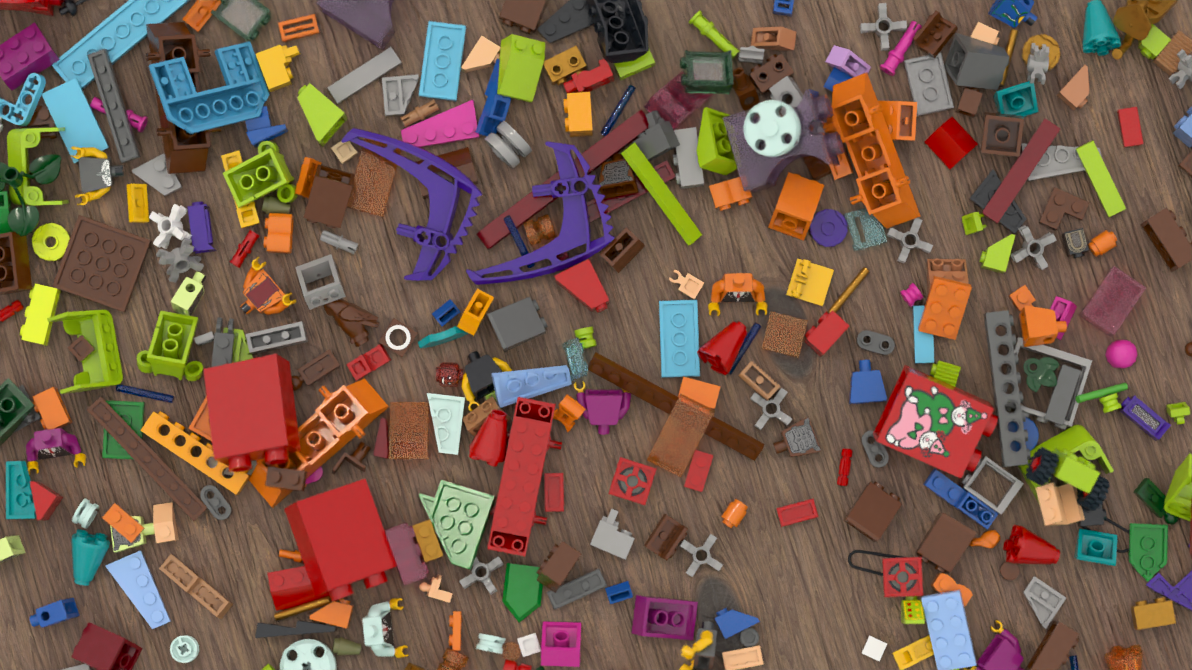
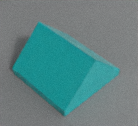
M1030 81L996 91L993 95L998 113L1027 116L1039 112L1035 86Z
M1079 528L1074 558L1116 566L1117 535Z

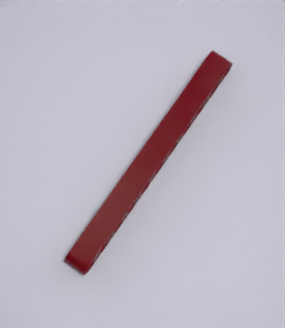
M642 109L582 153V156L590 165L588 175L612 158L614 154H617L637 139L639 134L649 129L646 114ZM577 157L574 160L579 175L583 178L585 173ZM559 171L542 184H551L552 180H560ZM559 183L560 186H557V190H560L561 194H563L566 186H562V183ZM530 192L481 229L476 235L487 250H489L559 197L553 198L552 195L533 197V193Z

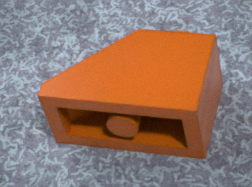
M339 599V602L333 601L311 614L309 619L349 628L354 606L350 605L351 601Z

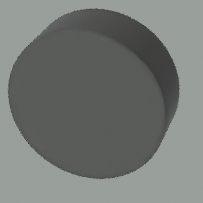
M746 628L740 633V642L746 647H753L759 641V634L753 628Z

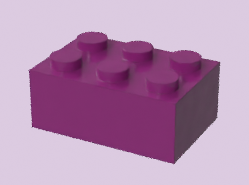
M35 22L0 44V76L11 91L25 83L28 75L31 73L39 74L60 60Z

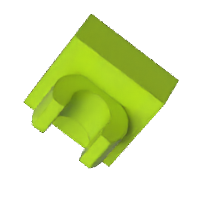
M973 212L962 216L966 235L974 234L986 228V225H982L980 219L984 215L979 214V212Z
M1186 402L1166 405L1167 413L1171 418L1174 417V422L1177 425L1185 424L1184 416L1190 415V407Z

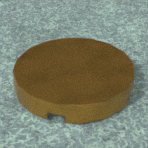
M1045 34L1030 37L1022 49V59L1027 66L1028 57L1031 54V44L1035 43L1038 46V50L1042 48V44H1046L1049 47L1048 71L1051 70L1060 58L1058 43L1052 37Z

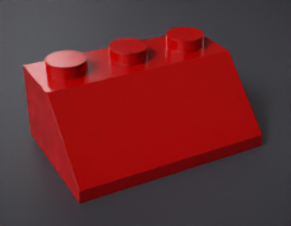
M305 566L267 573L276 611L293 608L327 596L330 597L329 592L315 596Z

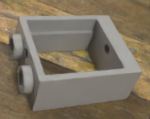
M332 254L295 267L309 310L346 297ZM333 275L335 282L308 291L307 283Z
M986 456L982 459L980 458L972 474L968 473L961 482L964 484L962 488L978 498L997 512L998 515H1002L1024 484ZM985 464L1012 483L997 505H994L970 488V485Z

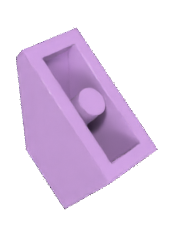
M835 45L825 61L832 68L835 67L852 77L868 73L871 69L870 65L851 50Z

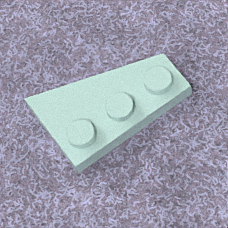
M427 393L439 453L458 455L465 397Z

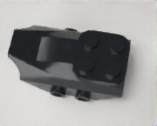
M586 0L589 16L592 17L594 22V30L598 33L597 41L600 50L607 62L621 63L634 61L649 51L648 19L646 15L644 16L640 0Z

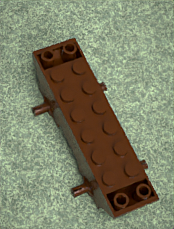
M184 22L147 24L150 53H146V60H151L152 64L184 57L195 90L200 92L198 73L200 72L199 59L200 57H210V49L199 50L196 45L195 34L191 35ZM155 86L161 128H157V132H159L157 136H162L167 173L204 172L208 149L211 147L210 134L211 132H221V128L217 127L190 134L168 121Z

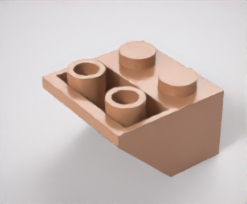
M927 259V294H929L934 276L969 284L966 259Z

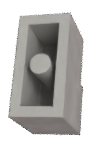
M611 509L608 518L603 516L602 520H600L590 545L626 560L635 538L631 537V532L624 529L621 532L617 531L619 522L615 521L619 511Z

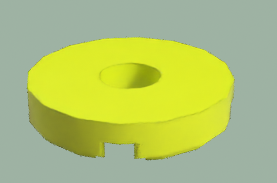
M55 223L39 226L34 232L32 247L35 254L41 259L57 261L63 258L70 236L61 225ZM49 237L56 239V244L53 247L46 245Z

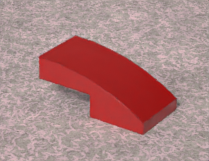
M379 344L346 365L357 381L390 362L391 358L383 345Z

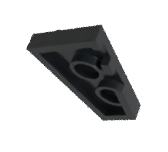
M992 169L969 198L970 201L982 210H984L1002 183L994 169ZM1013 200L998 223L1012 234H1015L1018 228L1026 221V217Z

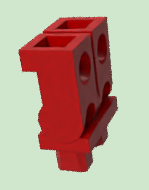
M602 59L598 61L599 67L590 71H582L578 75L577 73L572 74V80L563 83L566 92H590L614 81V76L608 62Z

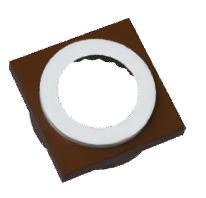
M393 318L379 343L399 356L404 357L418 333ZM395 329H401L406 333V342L401 346H395L390 342V333Z

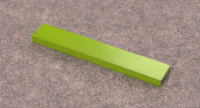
M634 142L621 153L687 245L693 244L702 233Z

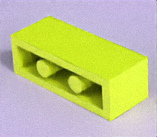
M35 284L34 288L32 287L29 294L31 299L30 306H27L25 310L26 322L20 330L21 340L45 346L48 345L53 322H48L47 318L55 316L61 290L40 284Z

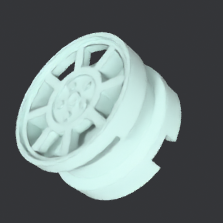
M85 498L78 506L72 522L75 524L79 523L81 527L87 529L97 514L96 509H99V505L91 504L90 500Z
M479 633L480 641L477 643L476 649L503 654L502 644L506 638Z
M179 636L173 640L170 652L172 657L178 662H191L198 656L199 644L191 636Z

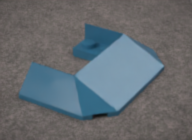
M251 42L219 48L214 51L227 86L202 92H196L184 57L150 64L149 69L168 121L193 134L258 118L264 103L269 97V92Z

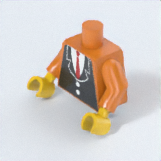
M751 273L724 274L721 280L713 284L712 302L708 305L710 316L713 310H716L717 316L720 315L718 302L757 301L756 314L759 315V310L761 309L765 311V315L767 314L768 305L764 302V285L754 279Z

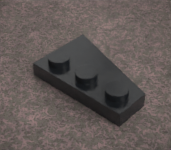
M569 0L545 21L537 31L549 44H552L594 25L593 19L588 13L586 0Z

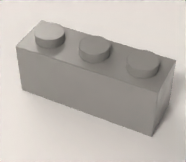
M696 127L674 130L680 143L675 148L676 154H673L674 166L678 165L679 172L675 173L677 185L680 184L681 189L704 186L703 171L699 166L696 151L698 144Z
M302 321L246 334L249 353L252 355L308 342L305 324Z

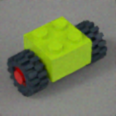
M1043 447L1034 453V457H1031V462L1028 463L1029 468L1026 469L1027 479L1042 486L1048 483V479H1051L1053 474L1055 477L1079 488L1080 493L1077 494L1079 505L1095 511L1096 508L1100 507V504H1103V499H1106L1105 495L1109 491V481L1099 476L1100 472L1095 469L1096 465L1090 463L1087 459L1081 456L1078 457L1065 448L1062 451L1055 448L1054 452H1051Z

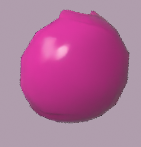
M1116 340L1107 347L1105 355L1107 362L1112 367L1124 369L1131 367L1136 362L1138 353L1136 346L1131 341Z

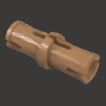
M433 99L421 107H415V110L400 118L407 128L419 120H425L424 117L434 113L439 108Z

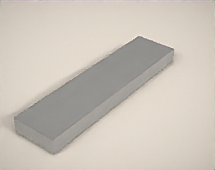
M390 47L327 88L337 104H340L402 63L392 47Z

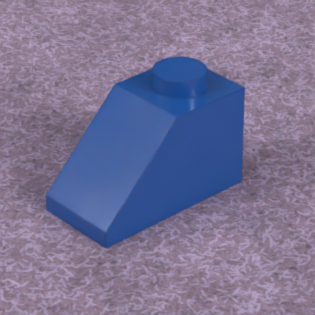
M727 608L716 613L717 617L714 618L724 639L760 622L756 617L732 609L728 611Z

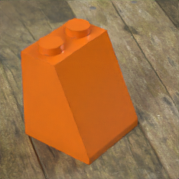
M788 172L768 228L804 241L824 185L818 181L801 177L799 174Z

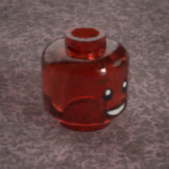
M442 362L439 367H436V382H439L441 387H457L459 381L463 379V369H459V364L456 362Z

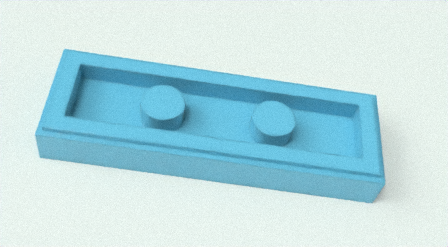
M925 305L913 306L915 364L934 363V335L918 331Z

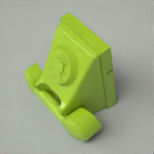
M273 141L261 142L258 146V155L223 173L238 208L277 189V197L281 202L291 203L298 197L295 194L296 186L289 184L294 181V177L284 161V155L279 153V148Z
M160 311L149 351L144 350L137 355L138 369L144 373L153 372L155 376L157 374H164L182 380L184 375L188 381L199 380L203 375L202 363L192 361L187 364L198 325V317Z

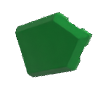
M1130 523L1129 563L1148 582L1167 564L1168 525Z
M507 563L502 602L520 623L541 606L543 584L537 581L539 567Z

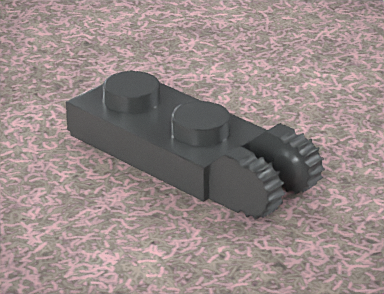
M217 318L211 367L232 363L235 338L234 319L230 318L228 321V333H222L223 318Z

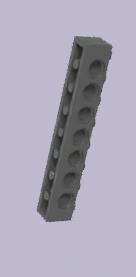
M1009 310L988 312L984 314L995 410L996 416H998L997 426L1003 468L1027 465L1031 455L1030 450L1026 449L1025 441H1028V432L1023 427V422H1026L1025 411L1021 410L1023 393L1018 388V384L1021 383L1020 372H1016L1018 354L1014 353L1013 345H1016L1015 334L1011 332V326H1014L1013 315H1009ZM996 327H1003L1005 335L998 336L995 331ZM1000 345L1008 349L1007 355L999 354L998 347ZM1001 365L1009 366L1010 373L1008 375L1001 372ZM1004 384L1012 386L1011 394H1006L1003 391ZM1007 403H1012L1015 406L1013 413L1006 411L1005 405ZM1009 422L1017 424L1016 432L1008 430ZM1012 441L1019 443V451L1014 452L1011 450L1010 443Z

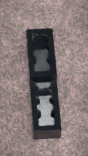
M297 621L296 628L259 622L257 623L255 638L336 631L337 626Z

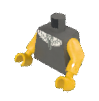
M71 147V149L77 150L76 155L70 156L79 161L82 193H85L75 195V198H82V202L77 205H85L87 202L101 198L110 191L111 186L114 184V177L124 176L123 165L112 166V159L105 152L95 147Z
M704 621L702 628H698L697 639L693 647L685 645L682 648L683 653L681 655L689 660L694 656V660L691 661L690 667L684 663L679 670L713 669L717 631L713 630L714 623Z

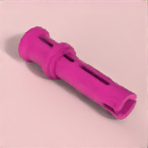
M911 21L895 49L889 51L887 60L884 64L880 65V69L886 74L894 76L899 63H903V55L911 45L915 33L922 28L918 24L915 30H913L917 22Z
M94 97L90 107L106 114L102 100ZM127 110L131 127L138 129V132L142 133L147 125L148 117H141L135 114L133 110Z

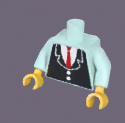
M392 598L390 602L372 605L368 615L362 620L365 645L370 647L377 656L393 657L395 655L397 658L408 656L402 652V649L408 648L406 645L394 649L390 608L392 610H402L404 606L397 605L399 600H403L401 598Z

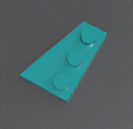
M6 461V519H37L26 461Z

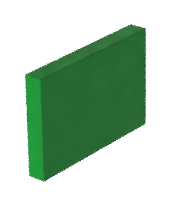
M106 400L110 407L143 440V432L140 430L144 426L145 402ZM104 429L102 458L134 460Z

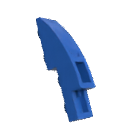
M500 59L496 60L484 95L488 97L475 131L484 136H488L491 132L497 133V126L500 124V121H505L511 101L510 97L497 95Z
M933 469L923 484L936 493L938 497L987 530L998 515L989 506L936 469Z

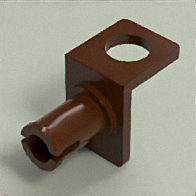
M741 67L735 68L732 71L734 79L730 81V84L739 98L743 111H746L759 104L760 100L756 88L748 75L745 74L744 69ZM748 97H754L752 103L745 104V100Z
M360 442V445L352 455L344 452L332 469V474L335 475L345 460L362 472H365L366 466L362 464V460L371 448L368 445L365 447V443Z

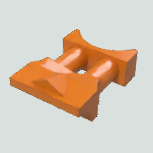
M567 394L560 402L559 410L556 409L554 411L553 419L560 421L565 426L567 432H569L575 425L574 420H578L586 409Z

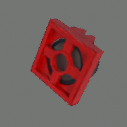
M620 457L608 494L645 506L657 469Z
M921 557L882 558L884 597L923 596Z

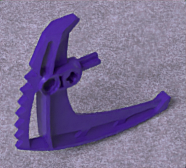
M353 128L344 136L342 143L351 141L381 155L405 169L428 188L430 213L427 226L418 225L417 227H412L399 223L396 231L398 235L413 238L414 242L422 245L413 274L404 276V279L417 281L433 280L450 263V253H457L456 245H463L461 236L468 235L466 227L473 225L470 217L477 215L473 207L480 205L477 197L482 196V192L456 167L422 148L392 137ZM359 137L385 143L387 147L384 148L359 139ZM399 148L424 161L418 164L395 153L394 150ZM434 165L455 178V184L431 171L428 167ZM463 189L471 194V198L463 222L454 238L450 230L456 213L460 190ZM426 232L428 239H424L425 237L422 236V233ZM441 236L446 238V245L440 243ZM442 250H444L445 256L436 271L431 274Z
M545 142L546 146L554 150L560 180H552L551 184L532 186L533 197L552 195L553 198L562 197L564 212L559 236L547 245L517 259L478 271L467 269L468 276L476 285L517 281L554 273L588 259L615 239L614 236L609 234L613 226L606 223L612 216L604 213L609 206L601 203L605 195L598 193L601 185L593 184L596 176L588 175L590 165L575 145ZM571 150H574L585 173L583 178L579 175ZM578 181L585 183V189L582 192L576 189ZM559 183H562V186H566L563 194H561L560 190H557V186H560ZM589 189L592 190L604 230V236L591 241L590 221L585 196ZM587 243L586 252L564 261L557 258V255ZM544 259H549L552 263L550 266L528 272L520 269L521 266ZM505 270L513 272L512 275L483 277L484 274Z

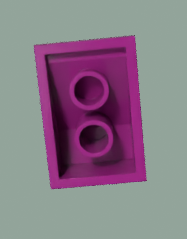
M636 595L632 634L646 637L693 640L698 602Z

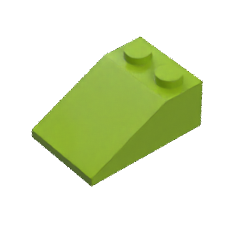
M514 34L501 40L497 95L533 102L544 63L546 42Z
M708 107L703 109L696 150L700 168L726 176L742 166L732 115Z

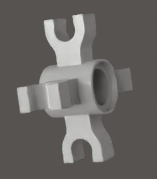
M879 3L877 6L879 19L876 23H861L860 33L875 32L880 37V51H888V35L891 31H906L907 21L892 22L887 17L886 3ZM885 23L888 25V30L881 31L878 25Z
M1032 43L1030 48L1031 54H1029L1027 62V81L1034 83L1035 78H1038V82L1044 85L1046 80L1045 73H1047L1049 66V47L1046 44H1042V48L1038 50V46Z
M1183 49L1177 54L1180 59L1178 63L1179 72L1168 78L1172 84L1179 80L1176 83L1179 89L1185 85L1187 79L1192 82V55H1187Z
M915 218L910 231L906 233L893 228L889 229L887 237L900 241L902 246L897 259L898 262L904 264L910 250L914 248L928 254L931 252L933 245L919 240L917 234L923 220ZM912 236L915 240L914 245H907L905 237Z
M1023 225L1019 227L1018 230L1024 242L1020 250L1010 254L1012 260L1017 263L1030 255L1034 258L1038 268L1041 270L1047 268L1048 264L1042 253L1046 245L1057 241L1054 234L1048 232L1041 238L1034 239L1028 226ZM1036 243V250L1030 252V245Z
M184 238L181 247L175 248L171 252L159 249L156 254L157 257H161L158 261L159 264H171L166 271V274L170 275V282L176 283L179 274L188 271L190 268L201 272L204 267L203 263H200V256H189L194 250V246L190 245L191 239Z
M781 388L774 399L768 401L754 392L750 400L762 407L763 413L754 425L756 428L761 430L768 419L774 417L785 425H789L792 418L780 411L779 405L788 393L786 390ZM768 404H774L776 406V412L774 414H769L766 412V406Z
M710 534L704 545L698 548L683 540L680 547L691 553L693 557V562L686 571V574L693 577L700 564L705 563L720 571L723 564L710 557L709 552L717 537ZM698 550H704L707 553V558L704 561H699L696 558Z
M499 556L488 564L480 563L478 558L475 557L472 574L461 579L459 582L464 589L476 581L484 583L488 592L492 595L497 592V589L490 579L491 572L504 564ZM480 568H485L487 571L486 575L481 578L477 577V571Z

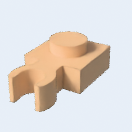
M674 270L673 272L678 275V279L673 280L669 278V281L680 284L678 290L695 300L704 282L689 273L684 278L679 271Z

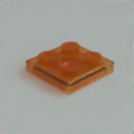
M770 311L761 349L799 358L808 320Z

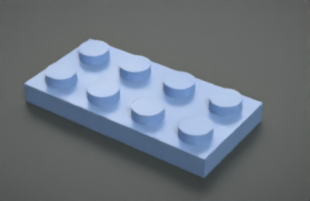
M960 590L922 596L921 600L937 669L954 670L976 666V657Z

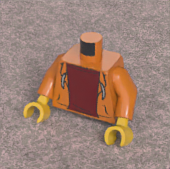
M257 257L252 261V267L248 271L243 285V294L248 300L240 308L246 315L255 308L261 314L264 313L266 315L281 313L289 305L295 304L297 301H290L289 297L292 293L285 295L264 269L260 271L266 265V262L260 265L258 263L260 257Z

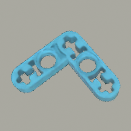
M37 73L28 75L16 105L0 98V117L15 125H28L46 85L44 76ZM34 80L38 81V85H35V83H33ZM27 95L32 96V102L29 105L25 103ZM5 105H8L10 109L7 115H4L2 111ZM15 113L22 115L24 117L23 120L14 116Z

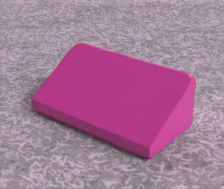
M1056 296L1050 309L1055 311L1056 321H1066L1068 327L1077 306L1071 301ZM1058 332L1056 339L1061 340L1064 333Z

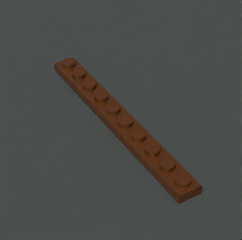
M595 352L586 368L754 461L765 445Z

